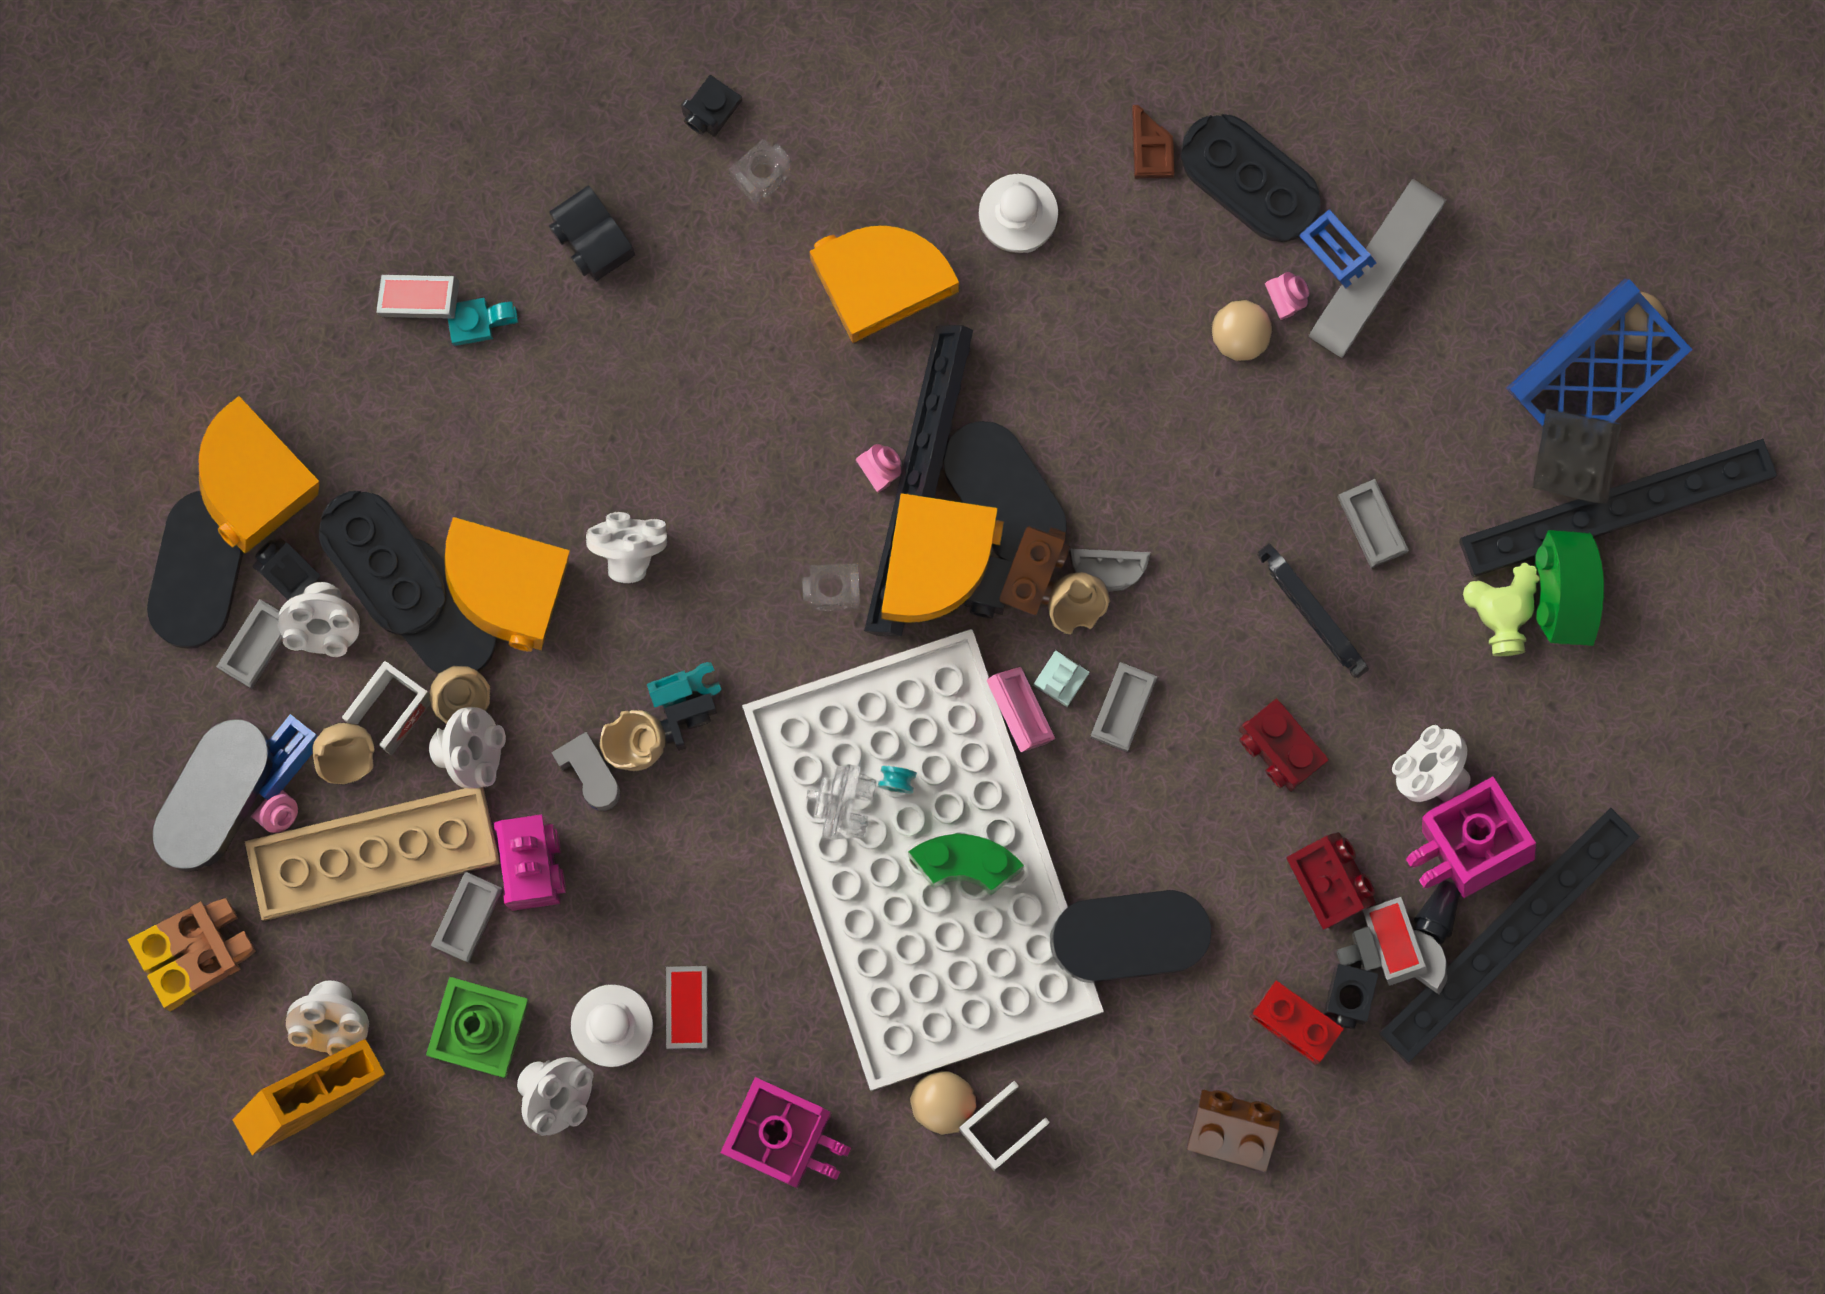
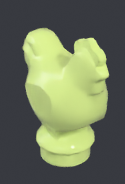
M1524 562L1519 567H1514L1513 573L1515 576L1511 586L1494 588L1482 581H1471L1464 588L1463 596L1466 604L1470 608H1475L1483 624L1495 632V635L1489 640L1493 656H1513L1525 653L1524 642H1526V637L1520 634L1518 629L1532 617L1534 611L1533 594L1537 591L1536 583L1540 581V577L1536 574L1537 569L1535 566H1529Z

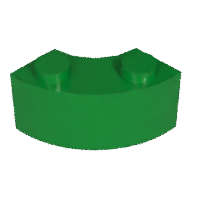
M1548 530L1542 546L1536 552L1535 565L1539 572L1541 585L1540 604L1537 609L1536 620L1550 643L1593 646L1600 626L1604 599L1603 569L1598 547L1591 533Z
M950 834L935 837L908 851V857L933 889L946 882L967 881L979 885L989 895H993L1021 873L1024 868L1021 861L1000 844L969 834Z

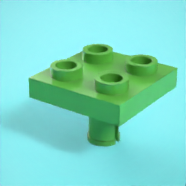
M449 977L426 1056L506 1079L529 999Z

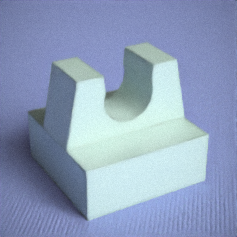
M1055 650L1033 686L1068 707L1089 675V671Z

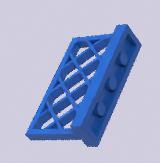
M1623 279L1509 384L1506 389L1524 406L1562 449L1574 459L1693 349L1646 300L1636 285L1630 279ZM1636 303L1648 314L1647 332L1624 331L1625 314ZM1619 320L1618 331L1608 330ZM1653 321L1663 332H1653ZM1602 335H1618L1617 359L1595 358V341ZM1624 335L1647 336L1645 360L1623 359ZM1653 336L1669 337L1679 350L1667 361L1652 360ZM1589 348V358H1578ZM1572 362L1588 363L1587 386H1565V369ZM1594 363H1617L1616 387H1593ZM1623 364H1645V378L1640 386L1637 388L1622 387ZM1651 365H1661L1651 375ZM1559 375V385H1549ZM1543 389L1559 390L1558 414L1541 413L1531 400ZM1564 390L1587 391L1586 415L1563 414ZM1593 391L1615 392V409L1608 415H1592ZM1621 392H1632L1621 402ZM1547 418H1557V429ZM1563 418L1586 419L1585 436L1574 446L1562 436ZM1592 419H1594V420H1601V421L1591 430V421H1592Z

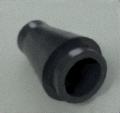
M1446 880L1440 882L1414 918L1416 923L1414 930L1432 936L1438 944H1443L1446 937L1452 936L1461 894L1454 883Z

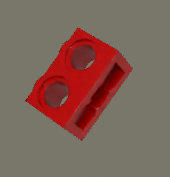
M1277 980L1271 985L1249 1016L1315 1065L1321 1062L1344 1029Z

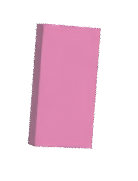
M1021 667L995 674L986 680L1020 752L1043 746L1055 739Z

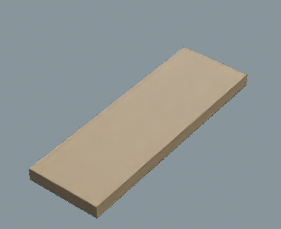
M484 787L464 788L245 841L262 921L501 864Z

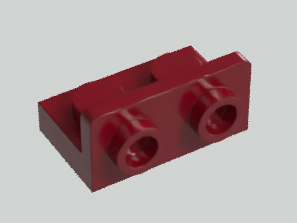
M1277 698L1249 721L1244 722L1239 728V732L1243 735L1239 738L1242 746L1252 757L1255 758L1258 754L1269 766L1265 770L1266 774L1280 789L1286 786L1290 792L1293 791L1329 760Z
M1339 832L1326 835L1286 857L1323 930L1376 904L1373 898L1375 891L1370 879L1365 874L1360 873L1354 861L1356 854L1352 844L1347 838H1342Z

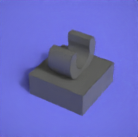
M1370 927L1352 933L1355 945L1336 951L1339 962L1342 965L1347 966L1360 962L1362 969L1369 972L1382 967Z

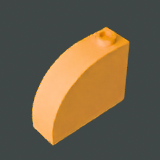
M870 226L853 230L837 238L835 235H829L814 244L815 249L810 250L811 262L852 343L959 292V281L943 254L925 238L902 228Z
M240 396L224 407L208 426L199 451V486L202 499L211 517L219 525L218 532L224 541L231 547L237 545L246 554L318 496L319 480Z
M901 493L882 606V619L898 622L928 621L946 615L962 605L974 593L985 575L992 544L1000 545L1004 521L996 520L997 508Z
M453 517L445 548L447 585L459 610L482 631L509 641V645L515 649L531 652L534 648L542 651L569 561L570 550Z
M363 1039L261 1089L232 1120L249 1151L254 1155L309 1127L351 1102L376 1084L385 1075V1072L367 1040Z

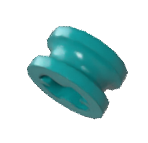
M881 766L880 772L884 774V778L878 782L879 788L906 794L914 792L911 780L916 778L917 772L900 767Z

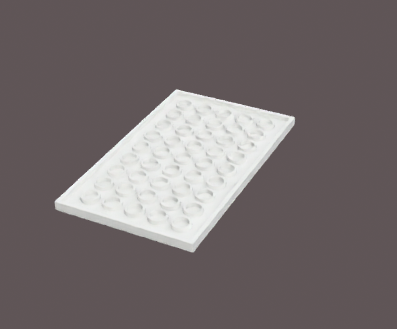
M972 629L742 705L870 1091L1104 1012L1094 983L1082 982L1071 977L1072 975L1068 974L1064 969L1062 970L1053 958L1050 948V933L1059 915L1068 906L1001 711L986 681L989 676ZM881 766H894L917 772L916 778L911 780L914 792L906 794L879 788L878 782L884 778V774L880 772ZM950 834H969L1000 844L1015 855L1024 865L1021 873L993 895H989L979 885L967 881L946 882L933 889L908 857V851L935 837Z

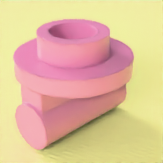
M1286 272L1265 283L1280 320L1293 316L1295 312L1307 306L1309 289L1306 282L1300 276Z
M875 444L856 458L857 463L877 493L889 487L890 483L901 474L900 458L888 446Z
M282 790L279 795L269 800L265 799L251 817L268 832L280 833L294 823L298 814V806L296 801Z

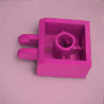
M1491 777L1426 813L1422 817V833L1429 843L1413 851L1406 859L1410 867L1414 868L1438 857L1442 864L1428 870L1419 879L1423 888H1430L1451 877L1459 892L1465 898L1535 860L1536 842L1495 778ZM1476 835L1479 839H1483V838H1485V837H1486V839H1484V840H1475V839H1472L1471 836Z
M542 814L494 822V828L498 837L505 895L503 896L504 904L512 911L560 904L559 894L566 893L563 869H560L559 864H555L554 854L561 853L558 830L554 829V825L549 824Z
M755 1077L720 1153L798 1189L807 1167L832 1179H838L840 1171L836 1167L812 1159L818 1144L829 1148L831 1152L837 1155L847 1157L851 1148L822 1135L832 1113ZM777 1122H781L784 1124L783 1131L788 1134L787 1138L783 1142L778 1140L776 1145L770 1144L771 1137L766 1133V1129L769 1125L775 1127Z

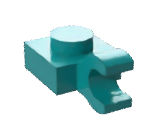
M485 298L456 303L455 317L448 318L451 341L454 346L493 339L491 328L519 323L516 307H513L512 301L499 303L488 308Z
M702 663L692 671L685 673L684 670L648 683L647 687L654 708L663 705V708L685 702L686 696L693 694L692 691H698L703 695L711 693V696L720 692L719 682L711 685L702 683V677L706 673L714 671L712 663Z

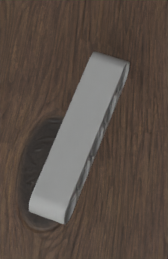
M1412 179L1366 247V250L1374 258L1376 264L1372 268L1366 265L1362 269L1364 274L1360 278H1357L1355 275L1349 280L1352 284L1346 289L1343 285L1340 286L1308 337L1340 358H1343L1447 200L1415 179Z

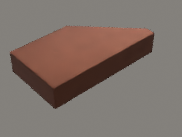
M1133 105L1134 179L1174 178L1173 136L1165 128L1160 127L1152 120L1142 107Z

